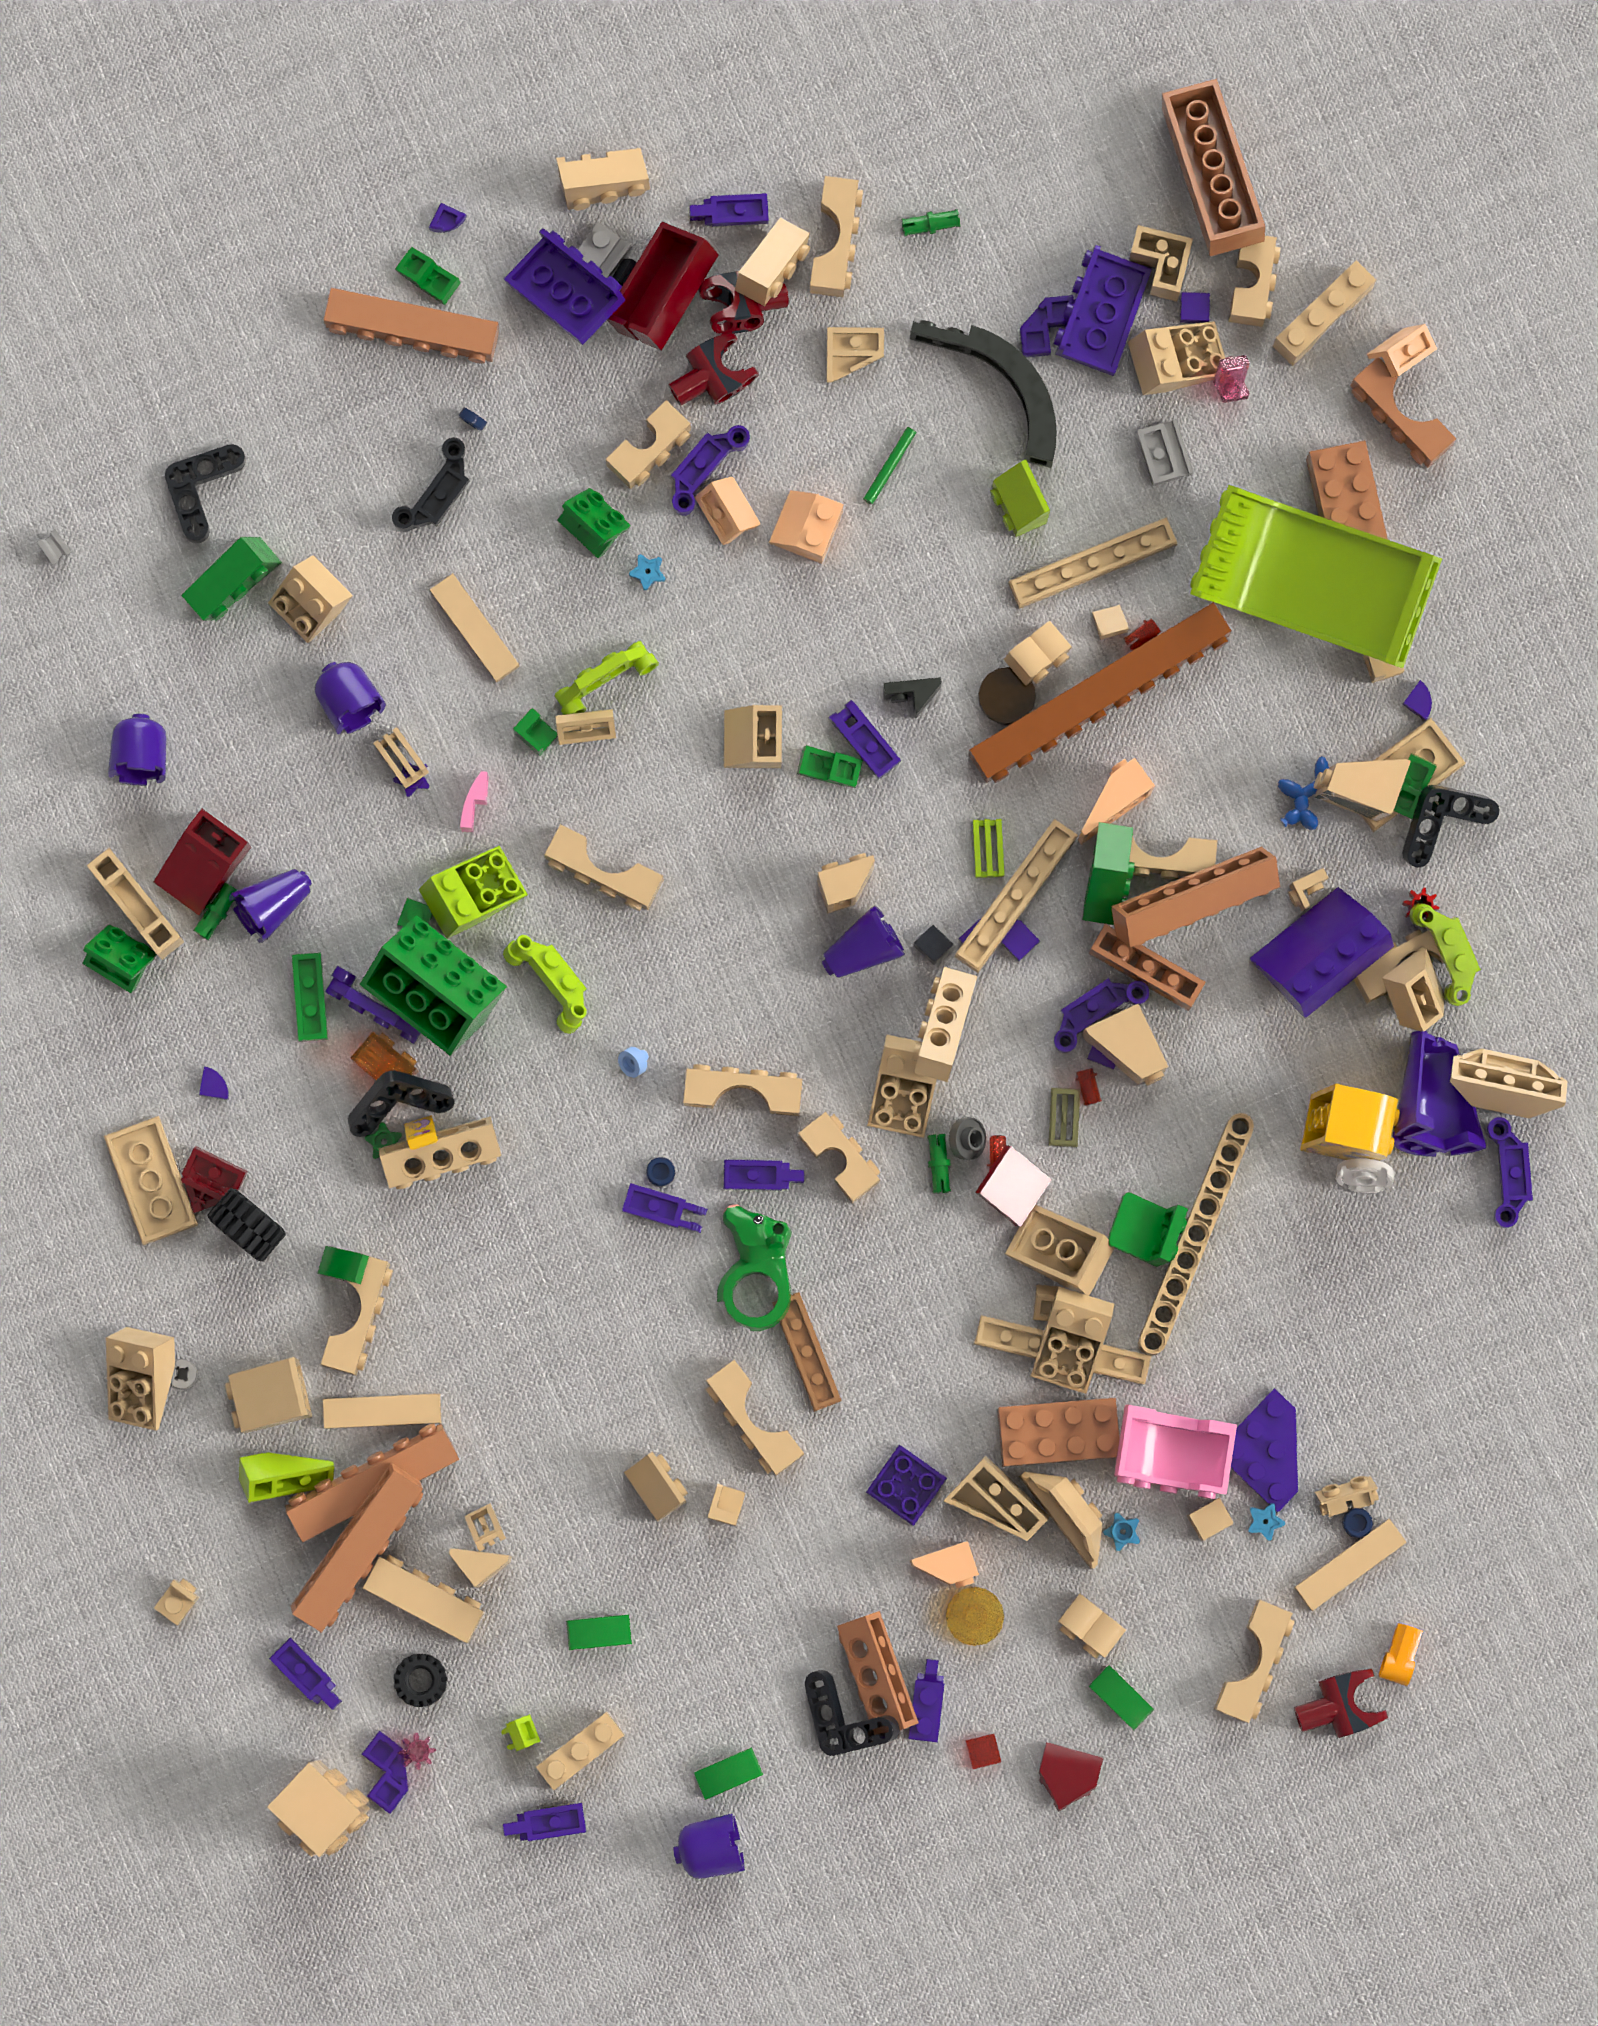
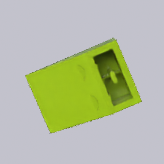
M500 845L431 876L418 889L446 939L470 929L528 895Z

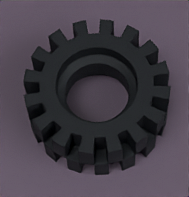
M413 1654L406 1657L398 1664L393 1677V1685L398 1697L406 1704L414 1707H425L434 1704L446 1691L448 1682L445 1667H443L438 1659L428 1654ZM419 1668L427 1670L432 1677L431 1686L424 1692L413 1690L409 1684L411 1673Z

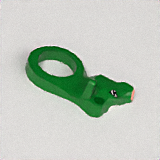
M738 1204L730 1205L723 1212V1223L730 1229L740 1259L722 1277L717 1289V1302L724 1303L727 1314L738 1325L748 1328L750 1331L760 1332L778 1324L785 1317L790 1307L791 1285L786 1264V1249L792 1231L788 1224L783 1221H777L765 1215L750 1212ZM752 1274H760L770 1278L778 1289V1301L774 1309L761 1317H748L742 1314L735 1307L733 1301L734 1290L738 1282Z

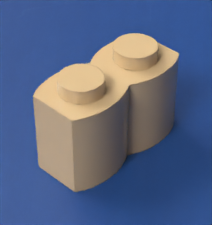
M1049 621L1015 646L1006 655L1004 661L1025 685L1032 681L1037 684L1049 674L1047 669L1053 665L1058 668L1069 659L1067 653L1072 646Z
M1080 1593L1058 1620L1062 1624L1059 1630L1071 1640H1074L1077 1636L1086 1644L1083 1646V1649L1096 1659L1099 1655L1105 1658L1126 1631L1125 1628Z

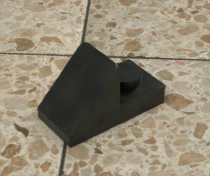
M941 677L884 683V700L891 699V703H901L908 701V697H913L916 719L940 690Z

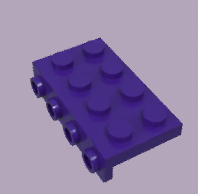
M542 228L539 231L542 239L504 278V281L583 345L625 301V298L619 291L622 286L612 276L605 278L602 275L603 271L593 261L585 262L583 260L584 256L574 246L571 245L569 248L565 246L563 238L554 230L549 233Z
M1095 244L1092 251L1086 250L1081 266L1085 267V271L1082 277L1077 276L1072 289V292L1076 293L1074 302H1068L1062 317L1067 320L1064 330L1058 329L1053 344L1058 346L1055 355L1114 376L1152 269L1100 250L1101 246Z

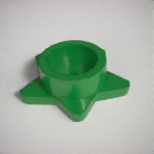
M381 1122L377 1132L365 1136V1140L373 1146V1159L380 1157L379 1148L396 1144L402 1137V1133L390 1132L385 1123ZM383 1139L387 1140L385 1145L381 1143Z

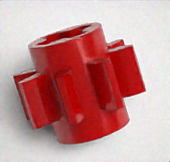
M1423 887L1419 894L1411 890L1409 896L1412 900H1405L1402 903L1403 906L1408 907V912L1405 915L1406 918L1410 917V910L1419 900H1423V904L1431 906L1434 911H1438L1440 908L1433 903L1437 895L1429 896L1426 894L1425 887ZM1427 911L1423 913L1422 918L1425 917L1427 919Z

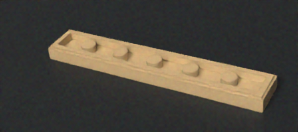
M1166 517L1008 581L1018 608L1021 609L1177 546L1178 543Z
M1054 819L956 952L955 958L975 972H980L1078 837L1076 833Z
M981 1315L974 1344L1036 1359L1044 1330ZM1103 1345L1093 1373L1145 1385L1151 1356Z

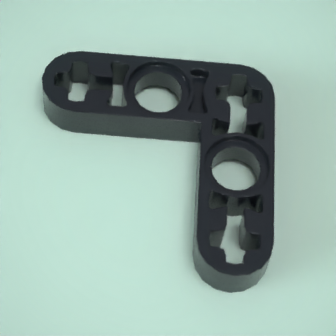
M226 445L169 465L165 471V480L186 538L192 543L204 542L210 533L196 486L242 470L246 463V456L238 445ZM234 452L236 456L240 455L236 459L237 463L235 465H232L230 461L221 463L224 468L219 470V465L214 458L219 456L220 461L229 458L228 453ZM204 460L213 463V470L207 475L200 474L197 469L199 463ZM189 465H192V470L197 477L192 479L191 474H187L182 477L183 482L177 483L175 479L171 480L175 476L174 471L179 470L181 474L190 472L187 467ZM184 496H192L195 499V506L192 509L183 510L180 508L179 503ZM195 515L199 527L204 526L200 530L199 536H195L193 532L189 533L193 526L190 519L184 520V517Z
M1439 785L1426 786L1419 795L1402 851L1404 860L1416 868H1421L1429 863L1444 816L1481 824H1490L1499 816V805L1493 799L1484 795ZM1439 796L1438 801H1433L1432 803L1429 801L1430 797ZM1464 797L1466 801L1465 807L1461 811H1454V802L1458 798ZM1474 805L1481 808L1488 806L1490 810L1482 814L1474 809ZM1425 810H1428L1429 812H1431L1432 810L1433 812H1435V814L1432 815L1428 812H1425ZM1430 819L1432 822L1431 829L1426 833H1420L1419 826L1421 822ZM1419 837L1422 840H1426V842L1424 843L1421 840L1419 842L1416 840V838ZM1419 849L1422 851L1421 856H1420V855H1416V857H1413V856H1412L1413 851L1416 852V851H1418Z
M387 1071L377 1079L349 1114L348 1125L352 1135L364 1137L370 1135L378 1127L397 1102L434 1113H445L453 1108L455 1100L452 1090L446 1085L400 1071ZM417 1089H422V1090H423V1091H422L421 1093H419V1094H415V1095H411V1094H410L412 1091L417 1090ZM376 1101H383V1104L379 1106H370Z
M818 1670L808 1674L804 1682L819 1746L826 1755L835 1756L891 1742L898 1737L900 1732L899 1724L890 1715L845 1725L833 1676L825 1670ZM823 1681L824 1686L816 1687L815 1682ZM827 1695L828 1699L819 1701L818 1697ZM824 1705L829 1706L832 1710L830 1721L822 1717L821 1709ZM835 1724L834 1729L826 1730V1727ZM888 1726L889 1732L874 1735L873 1729ZM857 1727L862 1729L865 1734V1740L862 1744L854 1739L853 1733ZM837 1738L838 1744L831 1745L830 1739Z

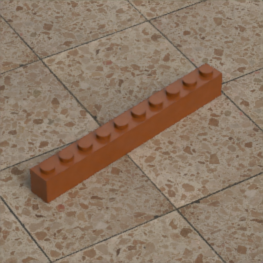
M1213 602L969 749L968 755L986 783L991 780L997 783L1009 775L1008 770L1017 765L1019 768H1022L1034 760L1032 756L1042 750L1045 754L1058 746L1057 740L1064 736L1070 739L1083 730L1081 726L1091 721L1092 724L1099 722L1107 716L1105 711L1114 706L1116 709L1122 708L1131 701L1130 696L1137 692H1140L1142 695L1156 686L1154 682L1164 677L1165 680H1168L1180 672L1178 667L1187 662L1189 665L1198 662L1204 657L1203 652L1212 647L1215 651L1229 642L1227 638L1232 630Z

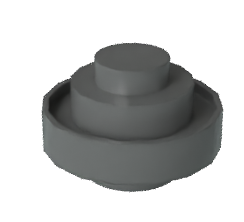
M962 1117L955 1121L949 1132V1145L957 1158L974 1160L983 1153L987 1138L983 1124L978 1119L971 1117Z

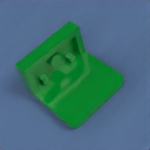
M1127 1192L1123 1194L1108 1236L1109 1246L1155 1267L1169 1263L1178 1252V1245L1176 1243L1179 1235L1186 1228L1187 1219L1185 1217L1188 1209L1178 1204L1166 1209Z

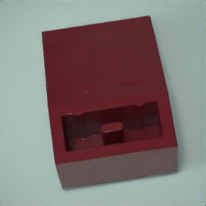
M201 808L183 832L153 883L200 916L207 904L212 901L252 847L248 841Z

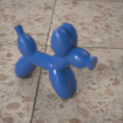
M1323 756L1319 757L1315 764V780L1319 772L1323 773L1326 768H1329V764ZM1288 779L1279 780L1278 787L1281 792L1295 799V809L1288 811L1285 814V818L1280 819L1284 827L1288 824L1294 825L1300 821L1306 829L1315 830L1317 828L1318 818L1313 812L1308 810V798L1317 792V789L1314 788L1315 781L1302 788L1294 781Z

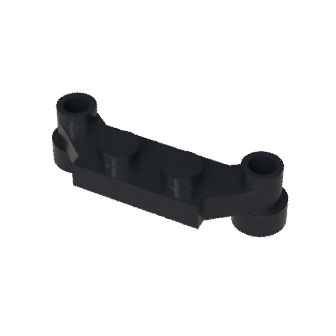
M452 437L443 443L442 452L446 463L412 509L407 506H400L394 510L392 521L398 530L408 532L430 524L437 527L470 482L469 478L465 476L464 469L465 445L459 438ZM453 450L459 451L457 455L450 454ZM403 518L409 519V522L406 524L400 523Z

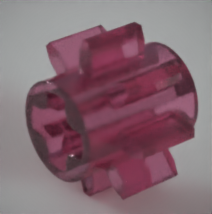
M414 1733L412 1742L406 1738L401 1740L405 1748L399 1751L398 1754L404 1755L406 1758L403 1764L404 1767L414 1763L415 1770H420V1762L423 1761L427 1765L432 1763L428 1756L430 1753L435 1752L436 1749L429 1748L427 1743L430 1741V1737L419 1740V1734ZM416 1744L419 1749H423V1754L418 1756V1760L416 1755L410 1753V1749L415 1748Z

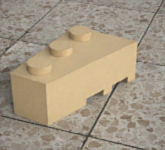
M641 148L606 152V157L591 159L590 154L581 155V160L566 162L565 157L556 158L559 178L568 210H584L590 207L591 204L599 202L608 204L616 201L619 197L627 195L636 197L650 190L649 178Z
M987 1456L944 1499V1502L984 1519L1026 1541L1050 1517Z

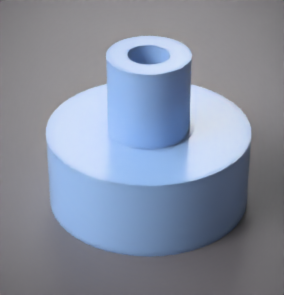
M629 1047L619 1054L618 1063L621 1070L627 1076L635 1078L646 1071L649 1056L645 1050Z

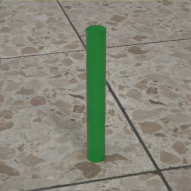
M910 427L905 429L864 496V501L873 505L917 432Z

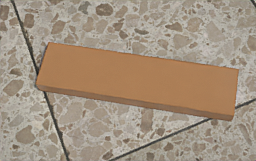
M800 1292L791 1295L789 1310L780 1321V1325L813 1410L816 1412L842 1400ZM777 1301L772 1302L773 1307H775Z

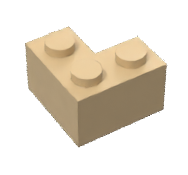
M1140 225L1137 226L1129 261L1156 268L1150 295L1177 302L1193 238Z

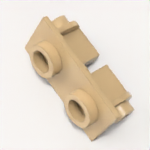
M1358 1476L1351 1479L1348 1483L1341 1485L1330 1484L1323 1487L1322 1490L1315 1492L1316 1497L1321 1503L1319 1508L1322 1516L1328 1515V1517L1348 1512L1347 1501L1351 1500L1353 1509L1374 1505V1501L1379 1500L1376 1491L1378 1488L1371 1476Z

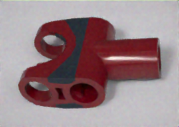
M739 271L709 277L703 281L698 291L702 299L720 302L727 306L723 311L715 313L710 318L712 330L719 334H733L754 331L760 328L764 323L762 311L787 308L789 298L785 283H783L777 297H771L765 306L735 291ZM726 320V321H725L724 323H722V324H717V323H719L720 321Z
M735 333L721 334L711 338L686 354V358L693 367V370L668 384L671 393L680 406L706 391L715 405L721 404L740 393L759 376V372L755 367L748 368L745 371L744 369L732 371L722 364L721 358L723 354L728 351L727 348L738 340Z
M1373 1669L1346 1672L1318 1681L1323 1698L1294 1707L1295 1716L1302 1733L1332 1723L1336 1737L1341 1738L1366 1730L1387 1719L1388 1714L1386 1710L1364 1712L1354 1702L1356 1688L1365 1679L1375 1676Z

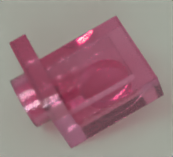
M1246 355L1231 356L1219 360L1213 383L1224 403L1244 400L1249 397L1250 393L1244 382L1250 365Z

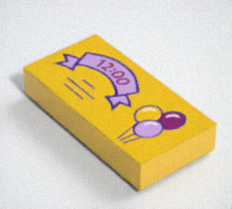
M432 1115L404 1124L410 1150L438 1141Z

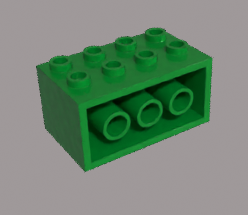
M417 915L381 947L359 984L449 1056L485 1023L507 988L496 976L489 973L475 962L473 958L461 951L450 940L438 933Z

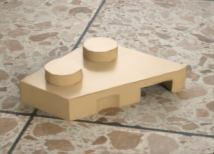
M827 327V383L843 378L884 357V328Z

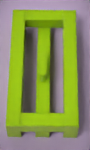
M1002 819L973 820L975 878L1004 877ZM996 826L998 871H993L991 827ZM979 827H984L987 871L981 872Z

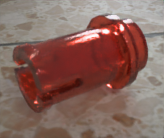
M1152 618L1148 621L1144 619V624L1123 638L1127 645L1136 638L1138 639L1130 645L1131 651L1161 633V630Z
M1093 1068L1076 1072L1077 1078H1075V1081L1079 1082L1084 1106L1101 1102L1102 1098L1095 1078L1098 1074L1094 1073Z

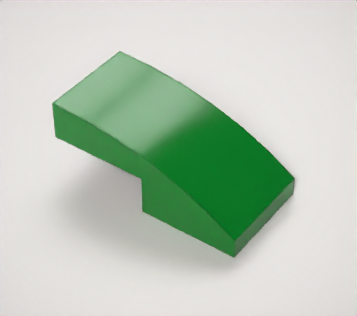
M412 246L395 268L399 274L444 305L461 284L458 277L438 266L433 259Z
M806 745L802 750L797 774L832 784L856 788L863 760Z
M1413 753L1408 758L1411 762L1393 810L1410 819L1413 818L1421 791L1428 786L1437 768L1436 764Z
M325 1246L317 1274L361 1285L369 1256Z
M629 1615L566 1621L569 1650L632 1644Z
M1110 1665L1089 1685L1090 1689L1133 1731L1154 1711Z
M752 1747L694 1772L705 1800L764 1775Z

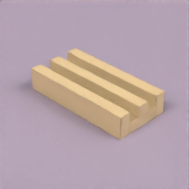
M613 709L555 716L559 745L616 738Z
M396 727L392 730V734H385L382 741L379 742L377 740L373 744L406 789L428 774L429 771ZM398 739L420 770L417 772L413 770L395 745V740ZM388 745L410 774V777L407 779L384 749Z
M491 1503L464 1516L479 1552L485 1549L483 1544L486 1542L490 1546L494 1545V1538L499 1537L500 1541L506 1539ZM487 1513L489 1514L490 1519L495 1528L492 1531H490L486 1519L484 1517V1515ZM477 1518L484 1531L482 1536H479L473 1521Z

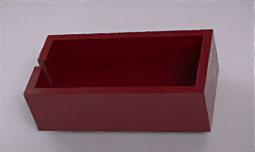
M661 222L620 290L625 301L607 321L618 333L637 341L640 340L642 343L662 351L719 254L705 238Z

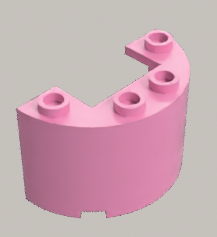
M1125 1405L1114 1476L1117 1477V1482L1131 1484L1139 1488L1150 1489L1151 1484L1160 1485V1491L1177 1494L1178 1489L1198 1491V1497L1215 1499L1216 1494L1226 1495L1237 1425L1215 1420L1193 1419L1156 1412L1155 1409Z

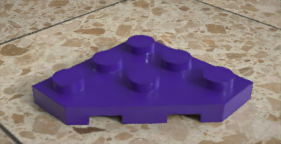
M1274 1388L1237 1426L1231 1469L1268 1505L1274 1503L1276 1513H1278L1298 1492L1296 1408Z

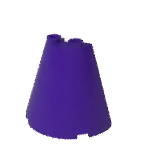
M1414 1031L1411 1033V1043L1398 1109L1400 1110L1397 1125L1394 1126L1392 1135L1394 1145L1405 1153L1436 1157L1438 1152L1447 1153L1450 1151V1155L1454 1156L1486 1149L1476 1108L1471 1106L1450 1082L1453 1057L1460 1055L1458 1046L1446 1041L1442 1037L1428 1034L1427 1031Z

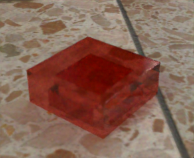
M994 1733L965 1740L972 1769L1001 1763Z

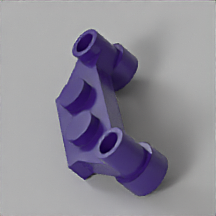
M736 425L731 427L728 433L713 436L707 432L671 474V478L675 481V494L672 499V505L679 515L687 516L694 510V494L730 452H740L748 446L750 434L747 428ZM741 438L743 442L735 443L734 439ZM682 502H686L689 504V506L686 508H681L679 504Z
M336 966L331 975L333 979L325 991L327 994L338 1000H341L343 996L350 1000L348 1004L350 1008L361 1014L367 1010L375 1015L374 1022L387 1029L391 1024L402 1030L399 1036L415 1044L421 1034L418 1030L395 1012L352 988L351 986L357 977L345 969Z
M1109 978L1060 1010L1063 1019L1060 1029L1054 1037L1055 1048L1061 1053L1073 1051L1077 1045L1076 1035L1085 1030V1028L1091 1026L1124 1003L1133 1005L1145 1003L1149 997L1148 986L1142 981L1120 984L1112 983ZM1132 991H1139L1141 993V998H1134L1132 996ZM1060 1039H1068L1070 1045L1067 1047L1062 1046Z
M1497 1117L1492 1119L1486 1128L1488 1137L1498 1146L1502 1204L1494 1212V1221L1499 1227L1509 1228L1518 1221V1213L1524 1204L1528 1201H1533L1528 1143H1522L1511 1132V1125L1507 1119ZM1494 1126H1498L1501 1129V1135L1494 1133ZM1501 1212L1508 1215L1507 1222L1501 1220Z

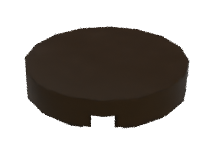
M1010 667L998 668L989 673L982 681L978 693L979 705L984 715L1002 725H1011L1029 714L1033 709L1036 699L1033 683L1030 682L1028 685H1025Z

